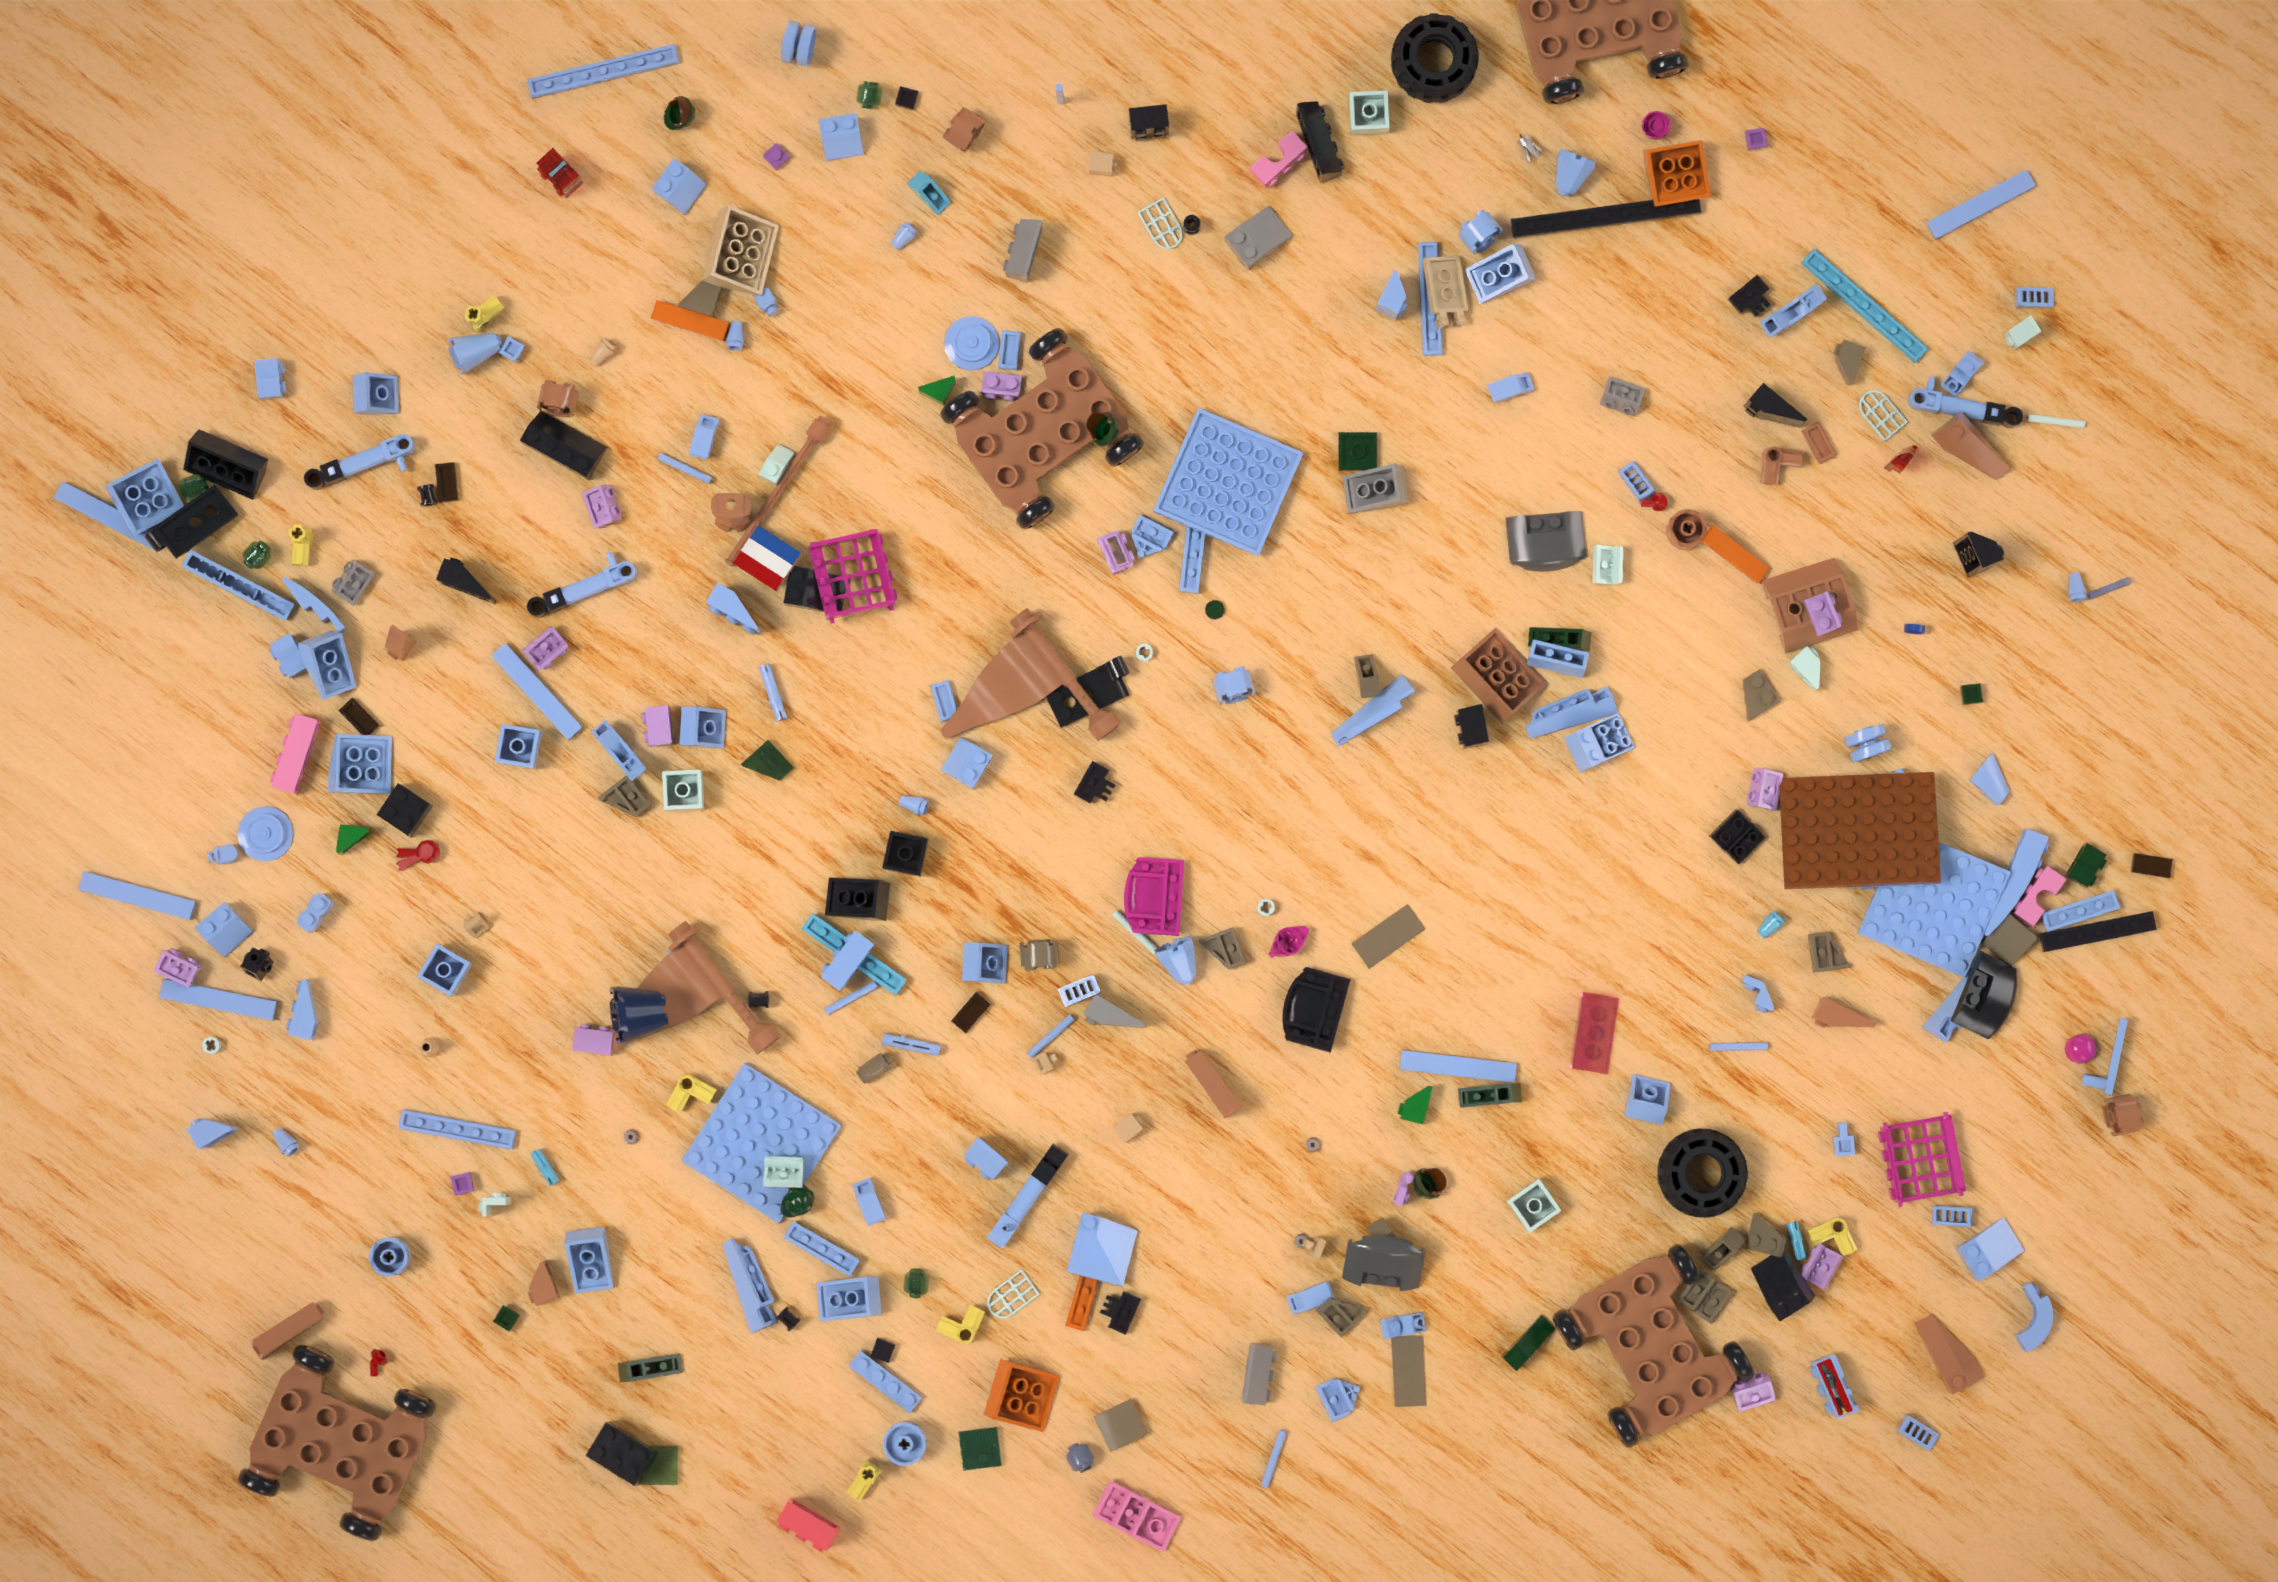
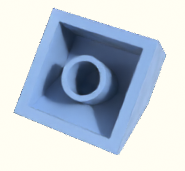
M856 113L819 119L826 161L864 155Z
M673 159L652 187V191L656 196L685 215L707 184L689 168Z
M1393 271L1375 309L1376 312L1395 321L1398 316L1402 317L1407 303H1405L1406 294L1397 271Z
M370 372L353 375L354 413L365 415L398 414V376Z
M697 706L682 707L679 745L724 749L726 710Z
M960 737L942 766L941 771L974 790L992 760L993 755Z
M226 902L218 906L195 927L201 936L223 957L227 956L253 933V930Z
M964 942L962 981L1006 984L1008 945Z
M1633 1074L1624 1116L1662 1125L1668 1110L1670 1083Z
M198 1118L191 1122V1127L187 1129L197 1149H207L239 1130L238 1126L204 1118Z
M980 1137L974 1141L964 1154L967 1157L964 1161L973 1168L975 1165L981 1169L979 1173L987 1180L990 1178L994 1180L1008 1163L1005 1158Z

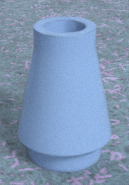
M908 222L901 224L891 244L897 250H900L901 247L916 237L917 230Z
M731 322L725 342L727 349L733 351L742 350V346H744L742 322Z
M2080 573L2069 574L2068 598H2070L2071 602L2086 600L2087 592Z
M902 795L899 801V806L918 816L920 814L925 815L929 805V801L923 797Z
M278 1128L273 1132L272 1136L275 1138L283 1155L285 1154L289 1157L298 1151V1142L282 1128Z

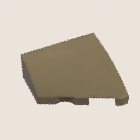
M701 281L678 304V307L712 317L722 287Z

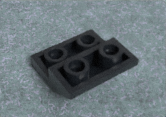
M1737 809L1709 835L1737 864H1740L1765 838Z

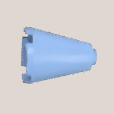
M494 332L447 339V343L451 342L452 347H449L448 350L454 366L461 369L458 372L460 375L465 374L499 352L500 346H503L500 336L495 335Z

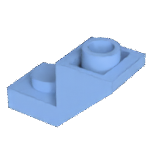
M1968 350L1941 383V386L1956 397L1980 368L1983 361Z
M1529 373L1515 374L1487 385L1493 403L1507 401L1516 395L1534 391Z
M701 414L695 427L689 451L690 456L708 459L713 449L714 435L719 426L720 418Z
M1743 975L1740 983L1745 984L1744 988L1753 992L1755 989L1758 990L1752 1003L1757 1006L1756 1010L1763 1013L1773 1011L1774 1006L1764 982L1748 975Z
M869 1177L852 1184L867 1225L870 1226L885 1220V1213L877 1197L872 1179Z
M1328 1281L1312 1285L1303 1291L1286 1296L1292 1314L1315 1308L1321 1305L1328 1297L1334 1298Z
M1423 1312L1380 1320L1383 1339L1426 1331Z

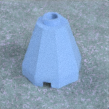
M1560 149L1557 159L1555 188L1559 189L1558 193L1567 197L1569 194L1574 195L1594 170L1596 162Z
M1190 936L1173 940V943H1165L1154 950L1158 960L1178 984L1187 985L1194 981L1193 978L1196 977L1195 951Z

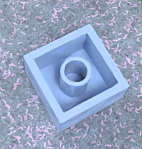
M501 724L495 762L536 770L542 732L535 729Z
M436 944L417 977L445 994L454 997L473 963L446 947Z

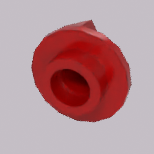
M1661 492L1653 494L1651 500L1641 499V507H1653L1654 511H1663L1668 505L1666 496Z
M373 1349L371 1352L370 1376L376 1377L378 1376V1365H386L387 1355L382 1350Z

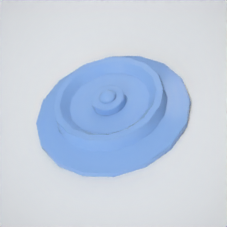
M976 316L963 317L955 321L947 330L944 339L945 352L950 361L957 367L965 370H980L989 365L996 357L999 348L998 334L993 325L985 319Z
M268 806L258 807L248 812L241 820L237 833L239 845L245 854L255 860L264 862L276 860L284 855L291 846L293 839L292 823L286 814L277 808Z

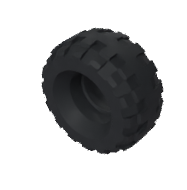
M1438 13L1421 15L1406 24L1397 35L1392 47L1391 68L1397 84L1412 98H1417L1425 103L1448 102V100L1461 95L1474 79L1479 61L1477 42L1474 35L1468 30V27L1463 22L1460 23L1454 19L1455 17L1439 15ZM1435 41L1446 45L1453 54V62L1449 69L1440 73L1425 70L1417 59L1418 50L1423 44Z
M1692 1129L1676 1136L1664 1148L1657 1166L1658 1184L1665 1199L1678 1211L1699 1218L1715 1217L1731 1209L1743 1195L1748 1180L1746 1159L1739 1146L1727 1135L1712 1129ZM1698 1155L1711 1156L1718 1162L1721 1168L1719 1183L1709 1191L1695 1190L1686 1180V1166L1692 1158Z

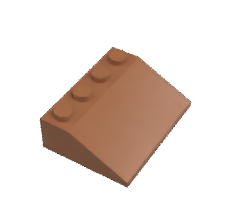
M1496 628L1451 667L1502 724L1547 684L1531 666L1527 665L1526 660Z

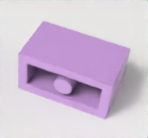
M668 705L645 707V712L642 713L643 724H647V731L644 732L645 743H649L650 747L674 745L670 707Z
M580 1024V1028L575 1027L572 1050L612 1056L613 1032H608L611 1028L599 1027V1030H593L591 1025Z

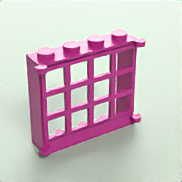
M870 529L869 531L819 542H811L808 546L826 620L830 621V624L835 623V618L888 607L889 611L894 610L893 605L896 603L897 593L895 589H892V573L887 569L888 557L886 552L882 550L883 538L881 533L878 534L877 529ZM870 537L873 551L859 553L856 540ZM852 541L856 555L842 557L839 544ZM835 545L838 558L825 561L822 548ZM874 555L877 568L864 571L861 557ZM857 559L860 572L847 575L843 561ZM839 563L842 576L829 579L826 565ZM878 572L882 586L868 588L865 575ZM861 576L864 590L851 592L848 579ZM844 580L847 593L833 596L830 583ZM883 590L885 601L872 604L870 592ZM866 594L868 605L855 608L852 596ZM848 598L851 609L837 612L835 600Z
M1943 1112L1944 1116L1888 1125L1886 1122L1880 1127L1878 1137L1880 1143H1883L1884 1146L1882 1158L1884 1162H1887L1888 1167L1885 1170L1887 1181L1891 1183L1889 1195L1891 1200H1894V1203H1898V1207H1903V1202L1952 1193H1959V1196H1964L1963 1192L1966 1191L1952 1115H1949L1948 1112ZM1939 1121L1942 1135L1928 1137L1926 1123ZM1921 1124L1924 1138L1910 1141L1908 1126ZM1903 1127L1906 1142L1892 1144L1890 1130ZM1943 1139L1945 1153L1932 1155L1929 1141ZM1925 1142L1927 1157L1914 1159L1911 1145ZM1907 1145L1909 1160L1896 1162L1893 1148ZM1946 1157L1949 1171L1935 1174L1933 1159ZM1928 1160L1931 1175L1917 1177L1915 1163ZM1910 1164L1913 1178L1899 1180L1897 1166ZM1950 1175L1952 1189L1938 1191L1936 1178ZM1932 1179L1934 1192L1920 1194L1918 1181ZM1914 1182L1916 1195L1902 1197L1900 1184Z

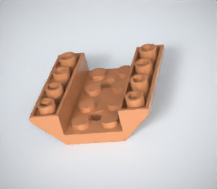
M1835 558L1761 581L1767 599L1770 598L1781 631L1779 636L1785 653L1858 630L1856 610L1844 574ZM1828 591V593L1831 592L1836 597L1835 605L1833 606L1835 611L1841 615L1842 627L1817 637L1803 601ZM1791 604L1798 605V614H1792L1789 611Z

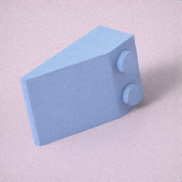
M1512 244L1465 269L1480 304L1536 280L1523 247L1519 244Z
M329 631L298 643L302 661L322 700L357 687L342 633Z
M2004 1217L1954 1247L1975 1281H1981L2024 1251Z
M605 1226L567 1231L564 1244L575 1293L614 1288Z
M878 1276L817 1283L820 1322L882 1315Z

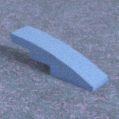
M286 577L282 578L306 612L313 609L322 622L325 623L330 620L339 633L343 634L348 630L337 615L319 598Z

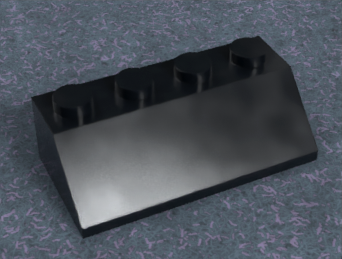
M1318 101L1298 103L1295 113L1319 182L1322 183L1342 176L1344 165L1342 160L1337 158L1336 152H1338L1336 142L1330 138L1332 131L1329 123H1325L1324 117L1326 114L1324 107L1319 106Z
M540 411L529 423L520 439L523 445L587 480H590L608 448L543 411Z
M198 429L188 441L183 470L253 500L266 473L268 459Z
M1972 531L1953 542L1968 578L1988 570L2004 560V551L2001 545Z

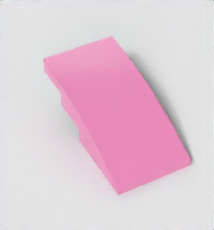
M1109 1480L1092 1513V1516L1164 1552L1181 1519L1175 1513Z

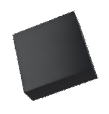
M900 86L895 106L913 111L919 92Z
M877 1338L871 1357L889 1363L896 1344Z

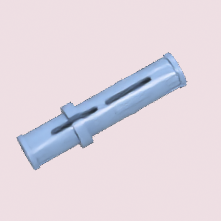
M771 665L759 666L758 668L770 700L768 703L769 706H772L776 722L780 721V719H787L788 717L782 704L783 698L779 695Z
M884 1033L882 1045L897 1047L898 1050L907 1049L935 1056L939 1055L941 1046L940 1044L906 1038L905 1035L896 1036Z

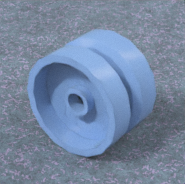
M792 20L788 22L782 42V62L792 63L796 57L798 65L809 66L815 45L816 26L806 24L801 32L799 22Z
M1884 724L1855 731L1854 734L1843 738L1846 747L1852 748L1858 745L1860 747L1849 754L1852 763L1893 749L1889 739H1883L1878 742L1876 740L1887 733Z
M902 1421L889 1428L884 1437L883 1448L885 1455L891 1462L907 1466L914 1464L922 1457L926 1450L927 1440L920 1426L913 1422ZM904 1439H906V1442H909V1445L906 1447L901 1444Z

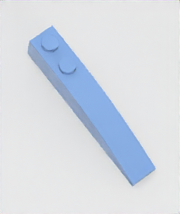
M192 550L189 551L181 566L286 621L294 606L292 602Z
M2028 828L2023 829L2007 869L2011 873L1983 935L1984 937L1989 936L2005 919L2026 890L2035 870L2038 871L2042 864L2040 858L2042 853H2045L2048 849L2049 842L2047 840L2049 837Z

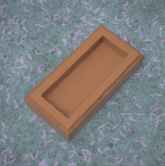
M1819 421L1801 430L1819 464L1837 455Z

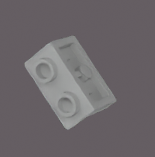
M1609 376L1600 405L1635 417L1641 405L1645 389Z
M352 560L345 564L341 577H337L334 580L331 591L354 606L375 574L357 561Z

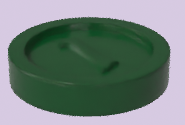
M1212 600L1206 605L1205 613L1210 619H1219L1224 614V606L1220 601Z

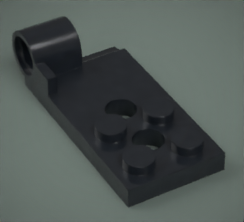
M214 484L153 527L144 537L156 552L167 547L175 559H177L238 517V513ZM207 507H214L217 511L216 514L213 516L207 515L205 512ZM192 518H199L201 524L198 527L192 526L190 524Z
M1122 655L1077 677L1078 683L1084 690L1089 689L1092 691L1091 699L1099 710L1129 696L1122 677L1130 672ZM1061 685L1046 696L1060 728L1089 715L1068 687ZM1068 697L1075 700V705L1072 708H1067L1064 705V701Z

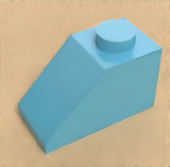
M920 170L907 183L912 191L937 215L951 203L931 177Z

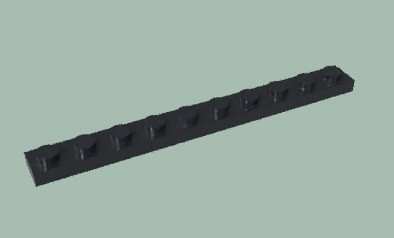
M1700 199L1655 207L1653 200L1513 218L1510 222L1513 239L1701 214Z

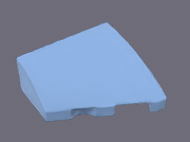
M1991 753L1969 781L1982 791L1986 798L1998 806L2008 795L2009 789L1995 756Z

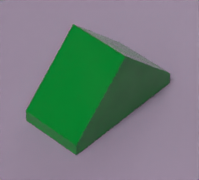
M951 376L919 386V393L944 406L956 383L955 376Z
M340 824L336 852L339 855H343L371 834L372 831L365 827Z

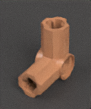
M1776 446L1765 449L1762 454L1763 465L1760 483L1778 485L1780 465L1799 468L1802 462V451L1783 449ZM1770 451H1774L1776 453V459L1774 461L1769 459L1768 454Z

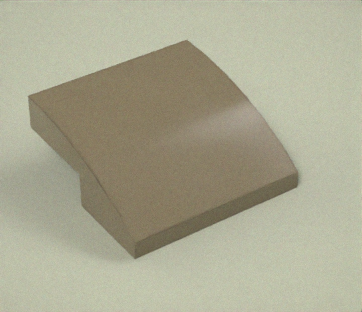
M2008 914L1981 943L2004 963L2012 966L2036 941L2037 937L2011 914Z
M1700 1269L1698 1271V1281L1688 1285L1678 1300L1712 1324L1734 1293Z
M1132 1399L1094 1416L1110 1452L1148 1434Z

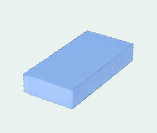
M1002 330L998 369L1017 371L1021 332Z
M949 680L930 685L941 722L949 720L957 710Z

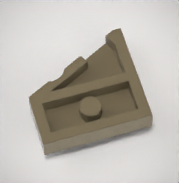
M1760 669L1742 680L1747 721L1752 720L1780 702Z
M627 775L598 797L600 801L634 817L639 816L651 806Z
M1234 927L1199 940V943L1209 950L1228 970L1247 963Z
M1829 932L1808 934L1813 972L1851 968Z
M1753 1213L1745 1249L1782 1258L1786 1238L1781 1233H1778L1770 1223H1767L1760 1214Z
M1328 1297L1316 1312L1342 1338L1366 1314L1367 1310L1361 1306Z

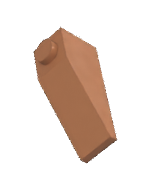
M392 624L388 632L385 648L389 650L387 654L395 660L398 657L404 660L416 644V641Z
M1821 997L1811 1017L1816 1020L1815 1024L1823 1028L1826 1026L1875 1027L1876 1025L1875 1022L1826 997Z

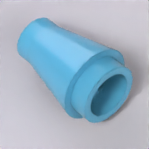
M1773 911L1767 915L1757 932L1765 939L1783 927L1782 924L1785 921Z

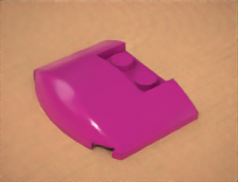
M1138 857L1136 859V864L1129 871L1124 890L1125 915L1133 933L1179 936L1184 860Z

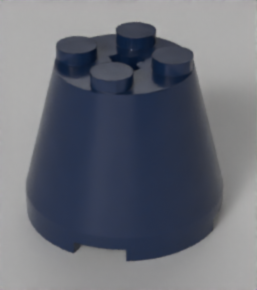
M622 986L610 987V994H613V999L609 1002L612 1028L615 1033H618L616 1038L617 1045L630 1043L664 1029V1025H668L667 1013L664 1014L663 1006H666L664 994H660L656 990Z

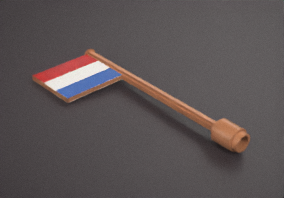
M819 416L818 419L815 418L806 431L808 435L807 441L729 557L725 559L727 565H736L776 592L794 568L802 553L769 533L760 525L814 444H822L830 432L832 423L822 416Z

